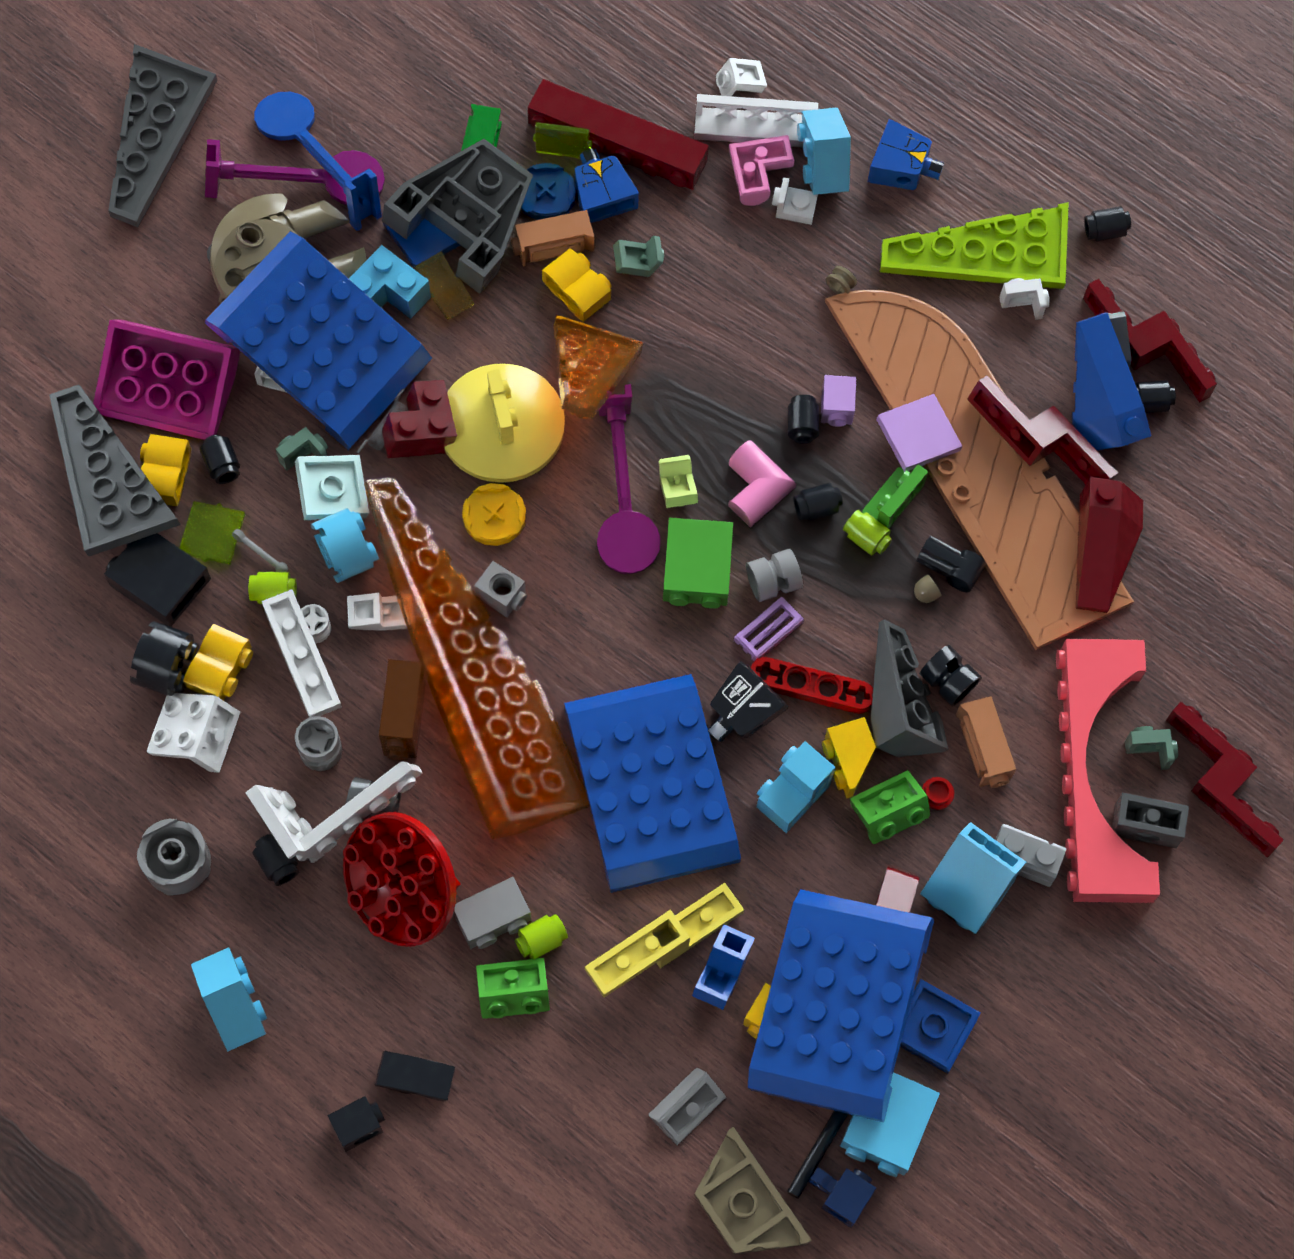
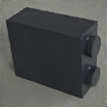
M156 533L127 543L125 550L119 556H115L110 560L104 575L111 587L165 625L172 627L211 580L206 566Z

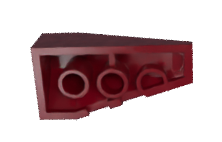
M1090 477L1080 493L1076 609L1103 613L1109 611L1142 532L1143 500L1121 481Z

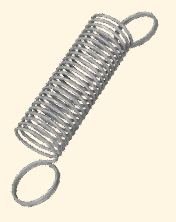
M402 389L394 399L395 403L388 413L396 412L395 410L399 409L398 405L395 404H402L398 400L405 389ZM388 413L368 440L365 439L357 453L370 440H373L377 443V446H380L377 448H383L385 445L383 443L384 439L380 434H382L381 429L384 426Z

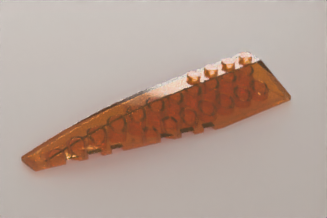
M394 477L366 480L364 486L403 618L419 662H422L424 675L492 840L521 834L590 807L584 783L543 688L537 680L532 681L526 673L525 669L527 666L521 657L514 656L506 644L508 641L502 630H498L489 620L491 614L463 574H457L450 564L452 561L451 557L445 549L442 551L432 539L434 533L427 524L424 525L415 514L417 511L416 507Z

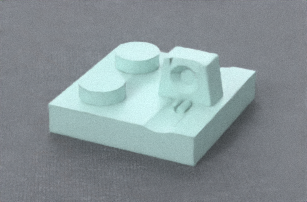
M360 455L297 457L295 467L304 520L323 519L346 508L350 512H359L361 518H367L369 508Z

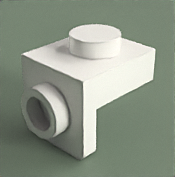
M1017 278L1003 284L999 297L1002 308L1032 304L1035 320L1042 319L1045 309L1049 307V294L1047 289L1043 290L1040 278L1031 280Z

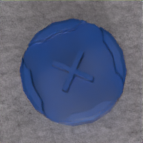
M551 163L536 164L528 168L527 171L533 174L521 208L524 214L534 220L568 214L574 206L576 199V185L571 174L565 172L561 166Z

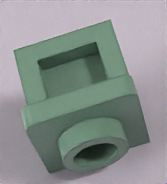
M652 236L647 243L618 240L613 245L617 273L650 277L663 264L664 250L661 248L659 236Z
M305 427L294 436L289 435L285 437L275 450L279 463L288 471L295 465L297 457L308 456L310 453H313L315 456H327L326 449H328V446L318 433L313 435Z
M1151 726L1137 727L1130 732L1125 740L1126 754L1159 752L1161 770H1168L1175 759L1178 758L1177 741L1175 739L1172 740L1170 729L1153 730Z

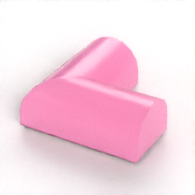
M788 135L729 144V153L738 193L743 205L755 206L769 199L770 187L766 171L794 166V157Z
M751 440L741 445L730 458L729 466L749 485L728 503V507L749 527H752L796 488V483Z

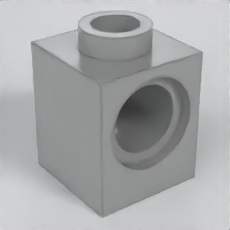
M494 561L491 562L474 585L475 597L505 617H508L513 609L518 611L527 598L525 594V581ZM499 587H507L511 590L506 595L495 593V590Z

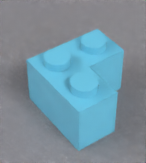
M828 108L802 111V123L797 124V135L799 142H803L804 155L808 157V164L803 165L804 183H809L813 195L849 191L851 136L839 109Z
M383 245L349 278L380 307L388 301L410 319L431 298L429 280Z
M806 741L798 749L792 746L781 759L783 762L779 768L781 774L774 782L770 779L767 780L757 792L759 798L756 808L785 833L794 826L830 787L835 771V766Z
M228 947L191 964L202 998L227 1052L266 1035L262 1021L266 1020L267 1016L260 1000L253 1002L249 995L254 993L255 990L241 956L234 959Z

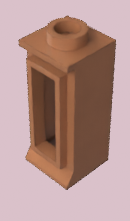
M587 210L515 225L516 237L511 238L514 256L520 255L523 266H526L527 261L531 263L559 257L569 248L576 253L583 252L584 249L594 251V233Z
M992 697L960 704L956 717L961 720L960 726L978 778L982 777L979 786L990 785L991 788H998L1010 782L1009 779L1013 777L1016 771V767Z

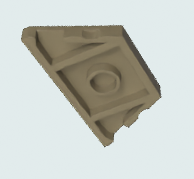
M735 1128L729 1129L694 1193L703 1210L734 1255L807 1245L811 1242L809 1235Z

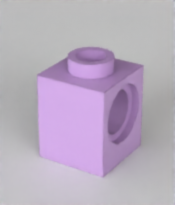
M824 375L821 423H828L835 427L845 426L846 424L852 425L855 413L856 377Z

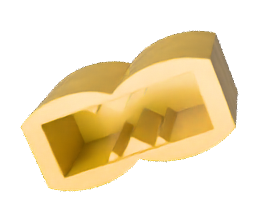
M569 248L542 270V281L555 296L564 302L578 319L584 322L611 300L612 286L606 276L601 273L597 274L590 269L591 264L581 252L577 254Z
M151 434L148 443H143L141 447L140 461L144 462L141 470L167 505L178 506L192 449L189 440Z
M213 624L184 676L183 682L186 688L202 695L217 696L223 701L226 696L231 697L238 685L236 675L241 668H247L253 656L249 639Z

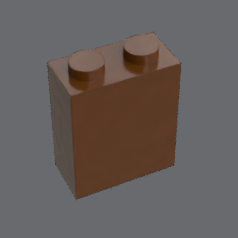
M388 659L379 739L383 755L388 756L389 759L394 761H407L408 758L417 759L426 686L422 662Z

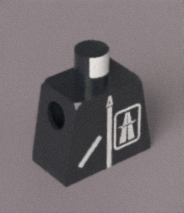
M740 661L710 703L711 707L720 716L708 727V731L720 742L733 730L741 737L748 738L784 713L789 706L746 663Z

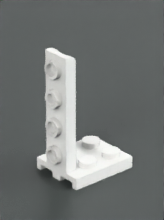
M404 761L399 762L314 829L304 818L298 816L294 810L296 803L286 791L255 785L246 794L286 856L291 859L296 855L299 861H305L309 858L311 863H315L324 856V853L337 845L336 840L345 833H352L369 814H375L385 809L390 804L389 799L398 792L404 793L411 789L417 782L415 779L423 774V772L417 765H410Z

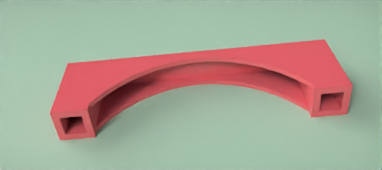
M1066 639L1061 650H1057L1056 667L1057 669H1062V681L1058 682L1057 694L1058 700H1063L1064 712H1060L1059 729L1060 731H1065V743L1061 744V762L1066 763L1067 775H1063L1062 778L1063 794L1068 795V806L1064 808V825L1070 828V839H1066L1065 848L1067 849L1065 854L1067 859H1071L1072 871L1067 873L1068 891H1073V902L1154 903L1160 895L1158 862H1150L1135 852L1110 827L1092 795L1086 769V747L1094 719L1114 694L1131 681H1140L1146 672L1144 640Z

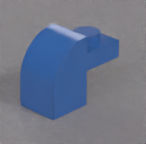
M723 925L692 996L724 1010L742 973L755 938L727 925Z

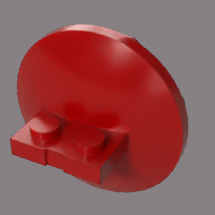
M385 812L372 816L360 823L350 835L347 845L343 850V874L349 906L357 912L358 916L369 928L371 934L394 945L412 947L422 945L436 938L445 930L452 918L456 904V890L461 885L455 877L450 858L442 843L426 825L403 813ZM363 911L370 917L369 920L366 918Z

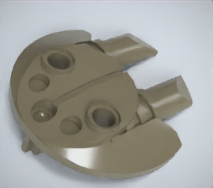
M282 193L261 195L240 203L222 219L215 231L211 244L210 266L214 282L220 292L219 303L221 304L290 231L305 239L349 223V220L325 200L294 211L284 210L288 199ZM244 240H249V241H251L253 244H249V243L245 242ZM363 247L328 261L347 278H350L367 259Z

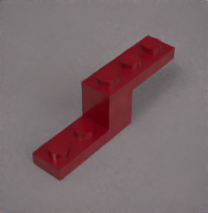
M1099 278L1088 284L1083 299L1095 316L1102 313L1123 312L1115 302L1111 289L1105 287ZM1162 311L1133 327L1130 316L1125 312L1131 352L1130 366L1133 370L1165 354L1199 403L1210 398L1217 385L1215 376L1208 367L1202 364L1195 347L1191 343H1187L1182 336L1177 322L1172 318L1170 319L1165 311Z
M988 376L980 379L968 396L967 400L1029 466L1055 452L1085 485L1090 477L1114 480L1118 472L1055 406L1029 420Z
M1180 702L1172 710L1166 721L1215 763L1197 782L1191 792L1268 858L1284 839L1279 836V831L1275 826L1267 821L1263 822L1253 813L1252 807L1246 801L1233 796L1257 769V766L1253 764L1252 758L1246 752L1240 749L1237 750L1232 746L1222 731L1214 727L1211 728L1203 721L1201 714L1195 708Z

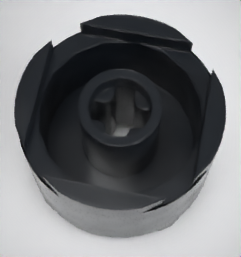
M153 621L148 625L153 630L150 634L143 632L136 647L131 668L137 670L136 678L130 676V681L134 685L167 696H172L175 692L183 693L186 689L183 682L189 663L192 662L198 653L200 644L194 642V637L190 633Z

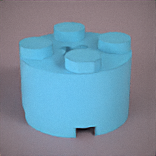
M346 508L311 524L312 529H319L320 533L314 535L327 567L329 569L333 567L338 572L337 575L333 576L337 583L373 568V562L379 560L372 542L368 543L363 537L362 531L366 530V527L359 512H350Z

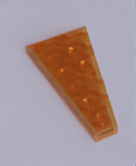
M556 314L553 328L561 407L564 410L570 411L575 417L593 419L641 354L644 342Z

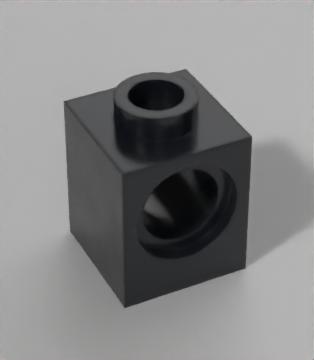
M366 1096L327 1115L345 1152L383 1133L379 1123L385 1121V1118L377 1102L369 1104Z

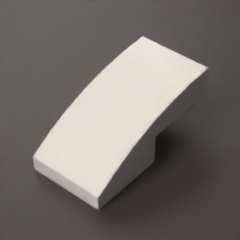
M380 593L347 596L349 629L397 630L418 628L417 601L414 593L381 597Z

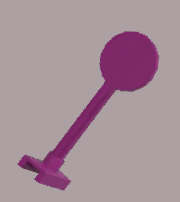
M207 139L205 198H217L221 179L234 180V177L323 183L332 198L341 204L347 205L343 188L325 169L235 164L234 161L222 160L220 140ZM356 150L342 151L333 156L337 163L352 178L370 168L377 175L379 195L381 194L385 178L383 169L375 158L367 153Z
M631 384L624 386V394L606 396V387L604 386L599 387L598 395L599 416H607V423L611 424L619 512L613 514L602 524L598 532L597 549L600 558L609 568L623 574L642 572L652 565L659 554L661 540L658 529L651 519L632 510L624 433L626 414L631 412Z

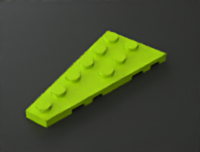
M1069 202L1058 204V207L1043 210V208L1032 209L1030 213L1016 216L1007 214L967 222L965 226L951 229L950 226L938 228L936 232L922 235L917 232L883 239L880 273L1001 284L1017 278L1024 280L1040 278L1042 287L1064 289L1066 284Z

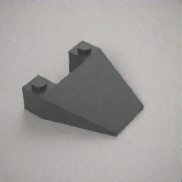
M482 139L404 182L384 204L382 222L407 239L419 224L426 219L457 241L467 251L459 259L455 276L480 294L500 270L533 174L487 140Z

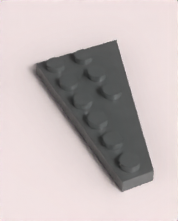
M134 44V58L129 74L130 84L128 94H126L120 132L121 142L120 148L117 151V168L115 178H113L108 212L110 217L139 227L217 83V76L212 72Z
M79 384L49 395L83 548L89 557L181 525Z

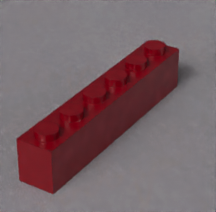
M542 79L527 107L528 123L537 130L551 132L567 142H576L586 146L588 149L594 148L598 154L603 153L608 156H615L621 164L633 165L642 169L648 175H657L670 180L672 184L678 187H687L693 190L708 161L709 145L545 79Z

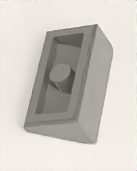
M696 1068L649 1113V1117L678 1145L726 1096L707 1072Z

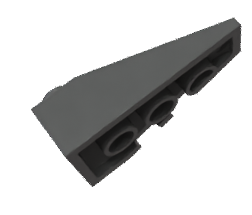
M883 619L879 622L871 709L872 737L876 748L896 757L945 752L948 750L943 721L939 712H932L926 696L930 695L931 692L928 685L923 684L915 669L919 663L906 631Z

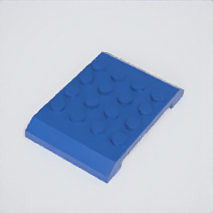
M291 231L205 320V324L226 343H232L326 426L325 430L347 450L359 440L393 403L399 392L405 389L432 359L425 347L304 238Z
M692 674L564 703L571 737H573L603 857V865L610 893L741 862L737 835Z
M800 889L792 905L749 1067L748 1088L751 1091L884 1122L892 1092L890 1084L923 953L926 954L934 924L933 918Z

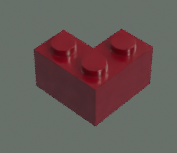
M445 381L413 382L406 398L409 411L390 412L382 428L388 458L446 454L445 446L454 443L457 437Z

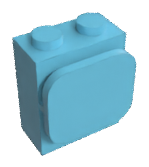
M970 822L958 834L920 895L925 897L931 906L943 910L954 918L960 927L976 934L1000 904L1026 861Z
M893 1072L890 1084L892 1092L885 1121L880 1122L852 1115L840 1147L846 1149L845 1154L852 1159L860 1162H865V1159L871 1160L879 1164L878 1169L883 1173L897 1177L898 1173L905 1175L909 1170L940 1093Z

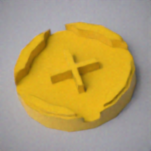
M489 483L476 488L469 498L465 500L462 519L466 531L474 540L484 545L499 546L509 543L519 536L525 526L526 508L522 497L511 490L510 487L504 484Z

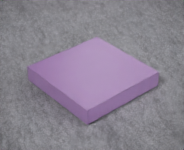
M935 394L879 414L876 419L904 472L914 469L918 464L923 466L957 453L962 449V444Z

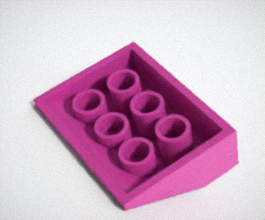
M121 319L110 320L93 404L103 416L205 440L209 436L217 434L235 380L240 350L235 346Z

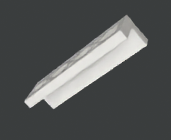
M697 94L694 139L739 143L788 135L792 147H803V142H799L797 135V124L802 123V115L797 113L818 110V103ZM703 106H715L717 108H703ZM737 108H744L747 110H737Z
M291 589L261 601L308 716H322L341 708V702L293 590Z

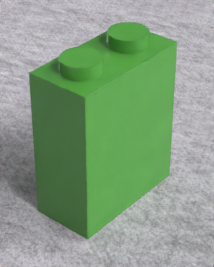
M669 517L663 601H669L670 604L675 606H685L688 603L701 604L706 608H719L721 605L727 606L733 522Z

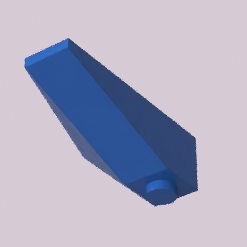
M1102 313L1076 322L1075 361L1077 362L1076 382L1073 385L1075 412H1072V425L1096 450L1121 447L1150 437L1151 432L1144 405L1108 313Z

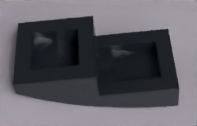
M383 1051L375 1086L404 1094L413 1093L444 1102L448 1101L455 1067L419 1057Z

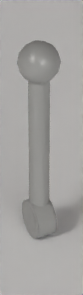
M236 529L232 533L235 540L243 542L273 565L276 572L288 571L286 563L275 560L249 540L240 529Z

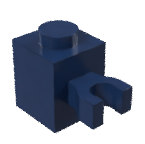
M817 1167L808 1182L829 1195L821 1209L850 1228L854 1225L876 1190V1187L871 1185L872 1179L858 1169H854L852 1172L846 1168L839 1181H837L827 1172Z

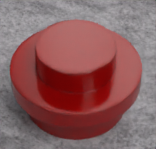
M932 777L922 786L923 791L928 797L929 808L945 809L954 799V788L945 778Z

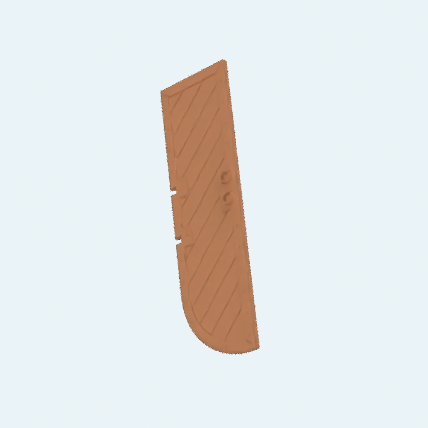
M857 290L850 291L848 294L840 293L825 298L826 305L890 410L935 394L962 444V449L957 453L925 464L924 467L976 553L986 562L985 568L1035 650L1134 603V600L1121 581L1107 613L1076 609L1079 512L1056 475L1048 479L1044 476L1043 472L1051 468L1045 457L1029 466L967 400L977 382L985 376H988L1002 392L1003 390L973 342L958 324L928 303L897 292Z

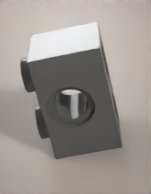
M1122 793L1114 806L1111 828L1122 838L1177 848L1185 838L1189 806Z

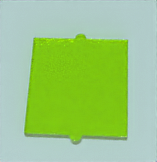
M536 122L533 141L536 142V153L580 158V154L583 151L592 147V141L589 140V129Z
M193 501L179 548L192 557L201 558L203 562L211 560L231 565L237 540L233 538L232 533L236 529L241 530L245 512L225 508L221 503L211 505Z

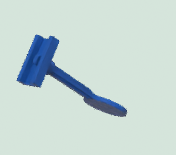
M277 92L259 102L254 111L255 125L259 132L275 140L297 139L343 188V192L346 195L349 221L356 231L362 229L361 220L372 214L376 219L382 217L377 175L369 168L352 178L308 132L315 121L314 107L310 100L294 92Z

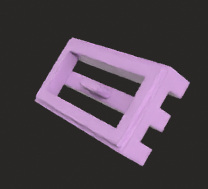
M781 596L734 637V641L738 645L740 644L743 647V651L746 654L749 653L752 656L751 659L755 661L758 658L764 657L803 623L804 618ZM781 608L785 610L783 614L750 642L746 640L749 635ZM790 617L793 618L791 622H789L784 628H782L763 646H761L758 650L755 649V647L759 643H761L766 637H768L787 619H789Z

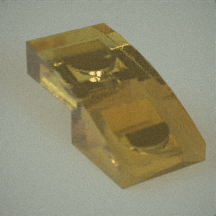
M442 251L413 267V269L429 280L431 298L447 320L475 305L460 277L456 278Z

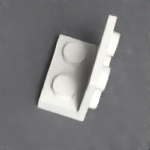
M174 693L172 696H166L147 748V753L152 756L190 759L209 772L219 773L240 711L213 695Z

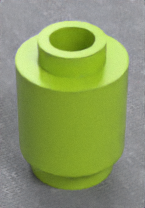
M859 510L855 511L843 527V531L848 534L847 538L871 556L876 552L882 554L892 541L889 537L891 530L867 512L863 514Z
M258 572L257 575L249 576L248 592L250 601H257L258 604H262L261 601L291 589L295 597L297 595L296 578H291L290 572Z
M556 914L551 917L545 915L519 929V937L515 939V943L523 957L529 955L531 959L535 960L561 946L562 941L568 938V934L562 921Z

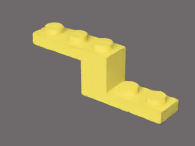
M723 883L677 915H674L670 909L586 965L585 971L605 998L655 963L661 969L722 928L723 925L728 924L743 914L744 909L726 883Z

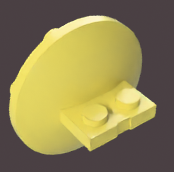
M513 364L486 365L466 373L448 390L447 394L457 437L454 443L445 446V452L453 463L467 474L489 482L518 481L532 476L543 469L559 450L565 430L564 409L555 389L536 372Z

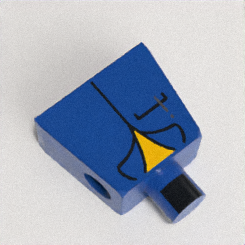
M889 119L871 163L867 182L915 190L921 175L939 180L944 162L929 158L932 141L929 138Z
M594 148L583 151L580 154L583 165L577 166L574 169L580 211H588L590 222L593 223L638 209L639 192L617 157L609 156L600 159L597 150Z

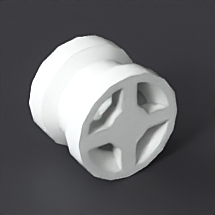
M316 604L306 605L301 608L306 623L310 626L309 630L315 643L326 640L331 632V623L325 608Z

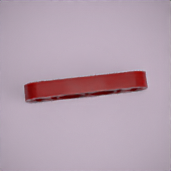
M770 657L758 658L751 666V669L759 677L760 673L756 671H762L763 667L769 668V674L771 675H768L766 680L763 681L777 694L857 714L865 713L872 707L873 687L865 681ZM780 670L784 671L781 685L776 684L778 680L776 676H779ZM792 674H799L803 676L806 684L800 689H794L788 685L787 678ZM824 682H831L836 686L837 693L834 696L826 697L820 693L819 686ZM843 686L848 687L845 701L840 700ZM858 691H862L866 699L862 701V704L856 703V697L851 695H856Z

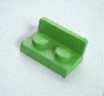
M919 464L911 473L909 471L904 472L901 467H898L864 507L862 513H869L887 528H890L924 487L928 471Z
M908 770L850 798L851 807L866 826L869 840L872 844L889 839L896 833L913 825L920 824L923 820L930 817L928 797Z
M544 958L476 966L479 1001L483 1019L502 1018L504 1016L536 1014L550 1010Z

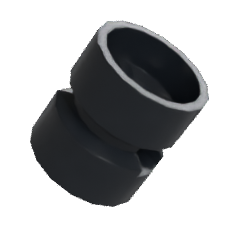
M948 644L924 665L919 674L932 687L939 686V694L953 707L978 685L982 676L970 664L963 665V657Z

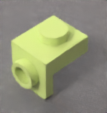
M684 455L660 459V485L666 508L698 503V494L692 476L690 456Z

